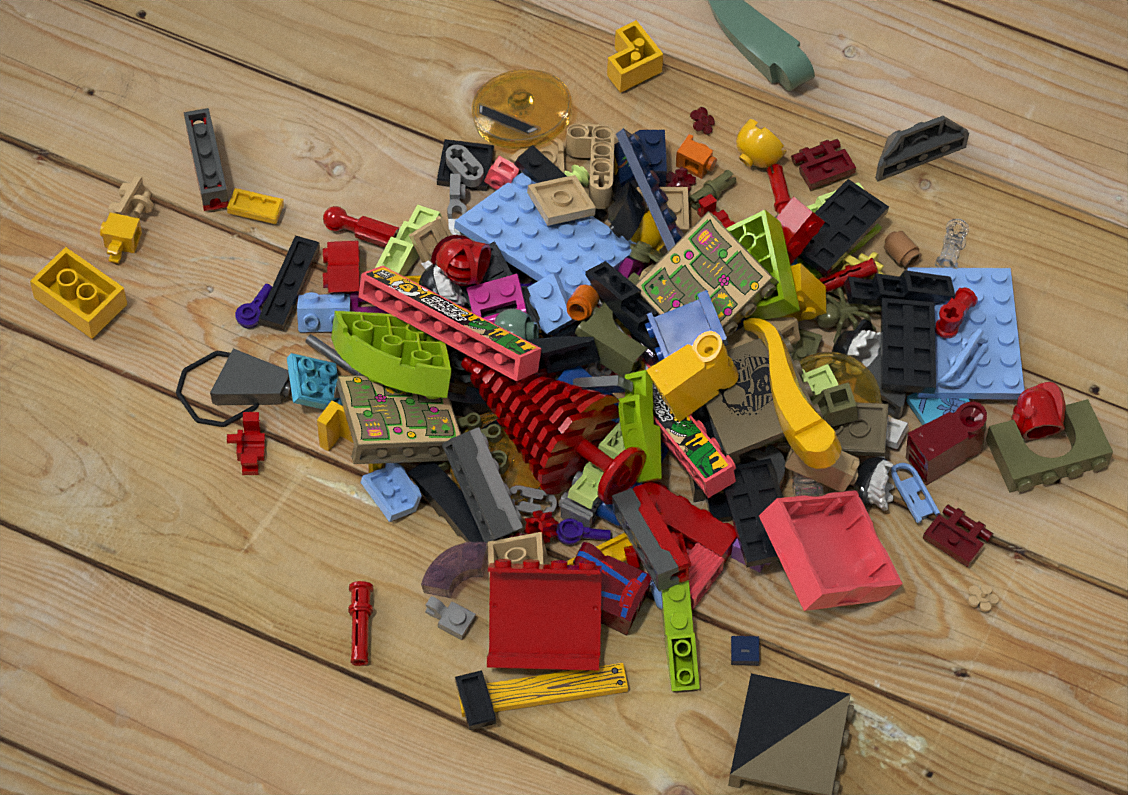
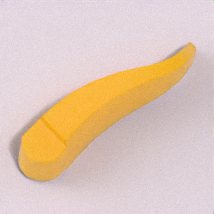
M760 318L744 320V329L756 334L767 348L769 354L770 387L774 408L780 427L789 445L796 455L809 467L824 469L832 466L841 454L840 441L834 429L814 409L803 393L788 349L780 333L766 320Z

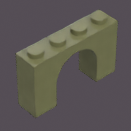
M633 272L628 280L635 285L639 281L640 276ZM640 295V298H641L644 302H646L650 307H652V306ZM603 301L600 308L597 306L594 308L587 322L582 321L579 324L575 334L577 337H594L600 358L598 362L625 378L626 374L634 373L641 365L647 347L619 330L613 321L617 317Z
M1088 399L1066 405L1064 426L1071 444V450L1060 457L1047 458L1032 452L1025 444L1014 419L989 426L986 442L1009 493L1015 491L1024 492L1036 485H1049L1058 479L1065 477L1074 478L1083 472L1090 470L1099 471L1109 465L1113 451Z

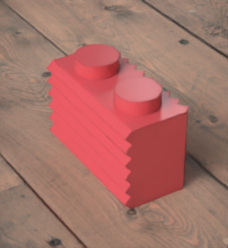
M696 543L692 550L687 548L692 567L689 568L692 610L695 609L702 597H704L705 593H707L708 589H710L711 585L722 573L724 565L723 557H719L718 554L701 546L700 543Z

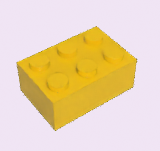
M67 247L30 280L33 296L37 301L91 339L127 306L123 286Z

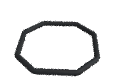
M214 351L185 367L181 372L176 395L197 423L226 427L242 418L243 412H253L259 407V404L255 403L228 420L220 422L199 418L182 395L181 391L187 372L216 356L229 357L230 352Z

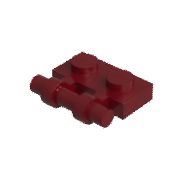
M838 139L822 141L818 146L810 149L805 147L800 149L799 153L791 155L794 164L804 163L799 166V172L810 190L855 174L856 166L846 149L835 151L841 148ZM824 155L823 157L815 159V157Z
M947 504L942 513L948 516L949 519L947 520L938 515L924 532L923 539L966 567H969L984 546V543L978 540V538L980 537L989 542L994 533L986 529L984 523L980 521L975 522L966 516V512L962 509H955ZM959 524L962 525L963 527H965L966 529H968L970 532L967 533L966 531H964L963 529H961V528L958 527L957 525H959Z

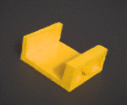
M331 400L317 419L319 445L328 452L340 436L353 443L343 406ZM386 463L368 464L369 473L384 468Z

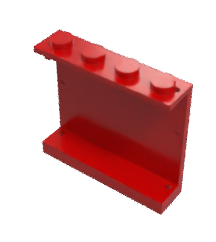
M497 559L495 563H490L488 567V572H490L487 668L599 670L601 661L602 566H596L594 561H580L579 565H568V561L553 560L550 565L540 564L539 560L532 559L523 560V564H512L510 559Z

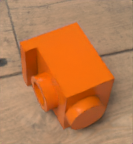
M689 134L677 151L676 167L687 168L688 173L702 179L707 171L711 172L717 158L713 157L712 149L705 144L693 141L694 136Z

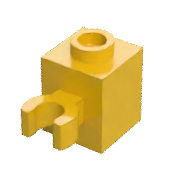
M110 212L107 221L102 222L100 236L103 237L105 248H108L109 262L119 264L122 251L135 253L142 235L139 218Z

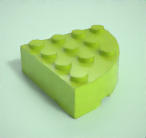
M763 210L726 228L779 281L775 285L776 289L772 295L766 299L762 298L756 304V310L746 319L760 318L765 320L783 317L800 311L781 222L768 211Z
M334 311L331 339L340 357L353 369L368 377L371 382L381 383L409 393L424 395L428 399L447 398L451 367L446 343L391 314Z

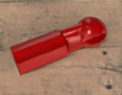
M332 206L323 214L324 225L329 230L340 231L346 229L354 232L355 238L385 248L390 238H395L399 232V227L366 216H362L359 219L348 216L346 211L339 206Z

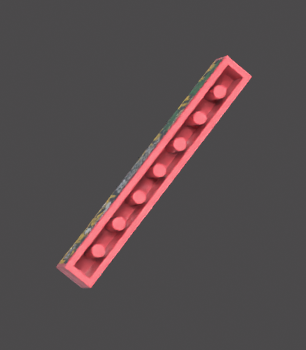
M380 266L361 274L359 298L515 381L538 372L541 355L540 347L385 266Z
M644 355L641 365L635 372L647 370L651 367L646 355ZM599 363L608 373L609 376L618 375L606 366ZM653 384L654 425L660 426L661 440L706 496L710 498L735 483V463L729 455L724 456L717 440L714 437L711 439L708 437L700 420L695 421L692 414L679 422Z

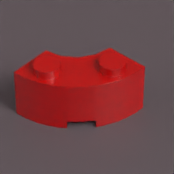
M359 241L327 242V248H323V263H328L327 272H323V288H328V293L359 291Z

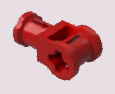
M966 287L959 288L955 293V298H951L947 304L940 308V319L935 324V331L939 336L953 338L957 335L965 314L970 307H974L978 302L977 296L971 289Z

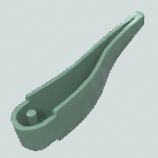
M708 0L715 19L729 40L772 84L779 82L784 88L791 91L815 77L810 60L799 48L800 42L744 0Z

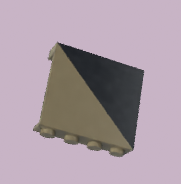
M751 673L728 786L739 788L741 779L815 795H837L840 781L835 780L836 771L842 772L845 755L839 754L841 746H847L849 730L844 729L845 721L851 722L854 705L849 704L851 694Z

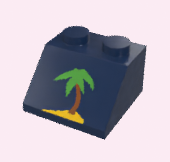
M638 130L635 133L643 142V152L648 155L652 162L650 165L651 170L656 173L660 180L658 185L659 187H666L665 130ZM617 142L614 144L615 185L619 181L623 185L629 181L637 189L639 187L620 143Z

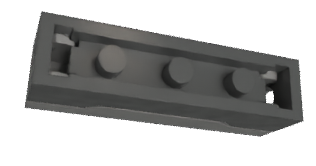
M475 428L442 444L485 544L523 528L521 515L512 504L510 490L502 481L499 474V465L492 458L488 449V440L481 433L480 428Z

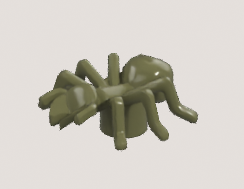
M839 287L832 292L835 295H839L840 301L837 302L832 296L826 294V302L830 301L831 303H826V314L817 316V323L822 328L834 327L837 329L833 341L835 343L842 330L848 328L851 322L853 330L857 328L858 321L853 315L863 317L871 322L869 314L859 311L878 312L881 311V308L872 305L847 303L843 290ZM872 324L873 331H875L876 327Z

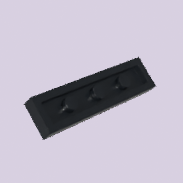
M534 145L528 148L514 163L519 170L535 183L567 177ZM596 208L593 217L602 221L607 212L604 209Z
M295 235L258 318L259 324L284 331L298 295H300L320 249L319 242Z

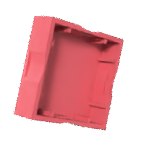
M857 490L828 493L819 497L804 495L777 498L759 515L804 611L884 601L903 584L886 549L877 537L873 522Z

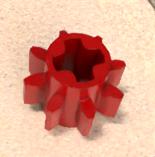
M533 511V517L525 518L527 523L524 533L542 532L545 544L550 543L549 537L558 535L556 529L559 522L552 517V512Z

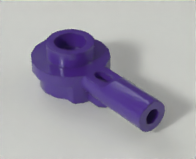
M266 283L251 303L243 304L237 308L235 312L236 321L242 327L250 329L258 325V318L261 313L260 308L267 300L272 289L270 284Z
M568 518L557 525L556 533L558 535L556 537L566 545H574L582 538L608 541L610 540L611 530L583 527L582 522Z

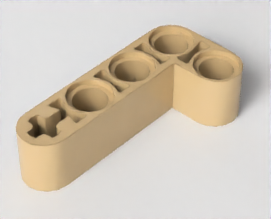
M572 124L566 130V153L576 158H591L589 198L597 209H605L612 203L614 129L608 125Z

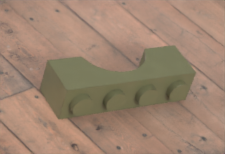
M849 382L824 389L817 398L811 401L812 405L818 404L823 419L831 427L858 420L857 405ZM784 436V437H782V438H780V439H777V440H775V441H772V442H770V443H767V444L762 445V446H760V447H757V448H755V449H758V448H761V447H765V446H768V445H772V444H775V443H778V442H782V441H785V440H787V439H786V437Z

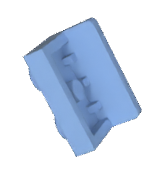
M551 273L527 287L531 295L529 297L530 303L537 310L540 318L539 325L546 334L554 336L559 333V330L577 321L572 319L567 313L566 304L568 298L558 274Z
M309 292L304 295H298V331L332 332L334 311H350V294L333 292L318 295L317 293Z
M386 463L384 468L363 475L360 482L389 522L416 512L422 497L418 486L413 484L406 474L404 467L399 463Z

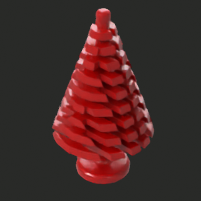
M468 355L464 357L461 363L462 368L468 373H472L470 377L471 382L476 388H479L480 396L484 401H487L491 411L499 418L496 420L501 427L507 428L503 430L509 439L513 441L518 453H521L524 463H529L530 471L535 479L540 482V487L547 495H558L571 488L576 473L578 471L583 472L588 462L604 472L598 484L597 495L606 505L612 504V495L631 489L635 484L646 462V454L641 448L629 447L614 459L598 448L599 444L618 424L612 421V419L619 418V406L615 405V403L620 402L617 397L602 394L595 390H583L581 388L584 387L571 385L560 380L556 381L549 377H541L536 373L515 381Z

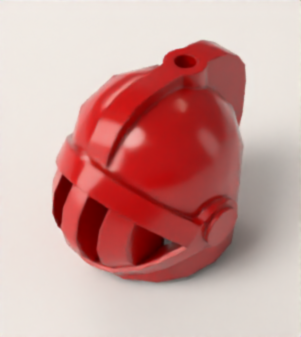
M452 239L441 245L436 256V264L455 284L461 286L479 285L490 263L491 248L489 244L475 242L470 239Z
M1044 382L1028 388L1020 394L1017 405L1013 408L1011 420H1015L1024 440H1037L1065 430L1064 416L1066 405L1061 387L1053 382Z

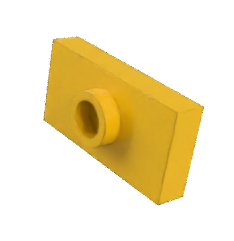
M234 188L227 206V213L277 224L284 206V199Z

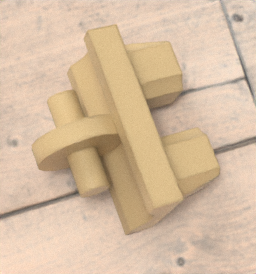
M135 176L131 183H122L119 189V195L122 199L120 202H111L108 207L109 213L138 218L142 212L149 213L152 211L154 206L150 200L152 193L143 185L142 177Z

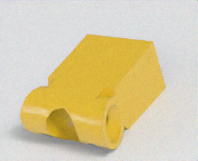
M713 331L702 333L696 338L693 346L687 344L646 370L661 398L679 422L717 396L719 389L732 387L739 378V373L732 359L728 356L720 335Z

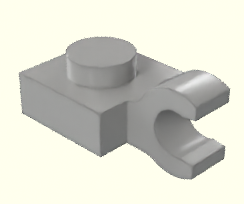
M450 174L448 219H452V214L456 211L461 212L462 215L467 212L465 204L460 201V199H465L466 184H461V174Z
M431 596L426 603L427 609L425 613L440 620L438 628L460 640L464 638L476 619L475 613L454 602H451L447 608L439 599Z

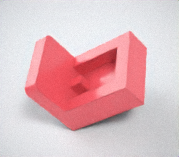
M498 156L495 163L490 167L484 182L493 189L498 190L506 183H512L520 170L514 163Z

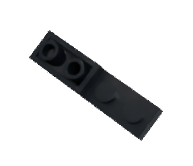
M619 181L612 189L614 203L607 208L608 221L611 224L609 226L618 238L623 236L629 241L644 216L646 201L629 181L625 185Z

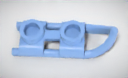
M977 329L969 338L966 337L963 340L962 350L958 356L954 355L951 358L950 370L938 380L939 384L955 387L967 380L988 348L987 344H982L981 347H978L977 344L984 333L983 330ZM968 357L972 360L969 365L966 364ZM955 373L959 377V379L956 381H947Z
M907 463L893 465L891 467V475L894 483L916 522L920 523L933 513L936 516L940 515V511L916 469ZM899 469L909 470L913 477L901 481L896 471ZM922 491L926 498L920 500L917 492Z

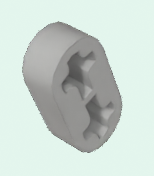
M450 146L446 151L447 166L454 174H461V182L466 184V186H479L484 179L482 165L464 146ZM454 155H455L456 157H460V156H461L462 162H461L458 158H454V159H453V156H454Z
M518 485L509 488L510 499L511 495L516 494L517 491H520L521 497L528 498V502L521 501L518 505H515V500L511 499L514 508L519 512L533 515V511L541 510V506L534 504L533 500H541L543 496L546 497V502L550 503V507L545 508L542 511L543 513L553 512L557 506L555 496L547 495L543 490Z

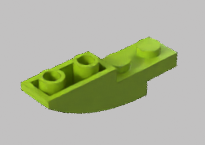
M642 370L625 375L626 379L633 382L632 392H625L624 398L618 399L620 401L618 402L620 426L625 449L639 447L646 454L645 465L637 479V483L640 484L662 479L660 426L654 425L653 382L647 371Z
M689 580L661 591L662 619L671 691L700 689Z

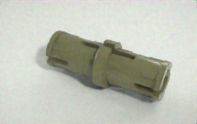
M725 170L724 173L714 180L705 182L703 188L688 197L689 203L695 202L691 207L698 210L701 205L697 200L709 194H712L715 199L719 198L721 192L736 183L735 177L729 178L734 174L730 170Z

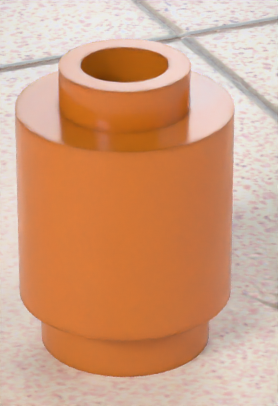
M580 285L575 289L566 304L567 313L572 319L580 321L587 319L599 303V294L595 288L590 285Z

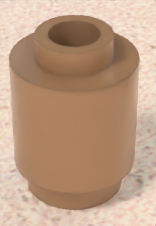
M893 231L885 238L884 249L900 266H905V268L913 267L920 260L922 254L919 252V247L903 231Z

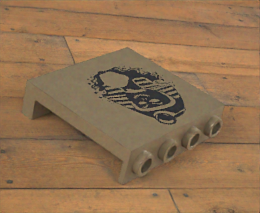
M787 337L783 341L790 355L794 350ZM760 338L727 351L728 356L732 359L739 373V378L732 387L719 389V394L705 403L726 456L729 455L735 464L741 462L740 454L785 436L780 427L773 403L769 378V354ZM790 355L799 385L812 405L810 397L813 396L810 385L808 381L802 382L800 375L804 373L798 359L793 361ZM816 403L812 405L814 409L822 416L818 404Z

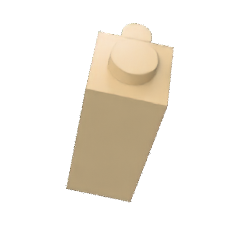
M790 447L784 467L839 492H844L849 484L854 485L858 477L857 467L860 461L859 458L841 450L840 457L835 464L824 469H815L806 465Z

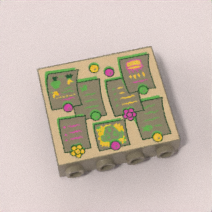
M708 211L635 285L641 289V296L659 315L698 300L697 294L707 290L725 335L728 337L737 329V323L743 317H749L756 310V304L762 298L766 299L772 295L776 289L775 285L779 281L746 250L715 215Z
M364 375L338 376L334 398H341L354 443L351 456L353 464L449 461L442 444L453 437L461 435L449 396L447 398L428 399L424 395L409 393L381 383L371 382Z

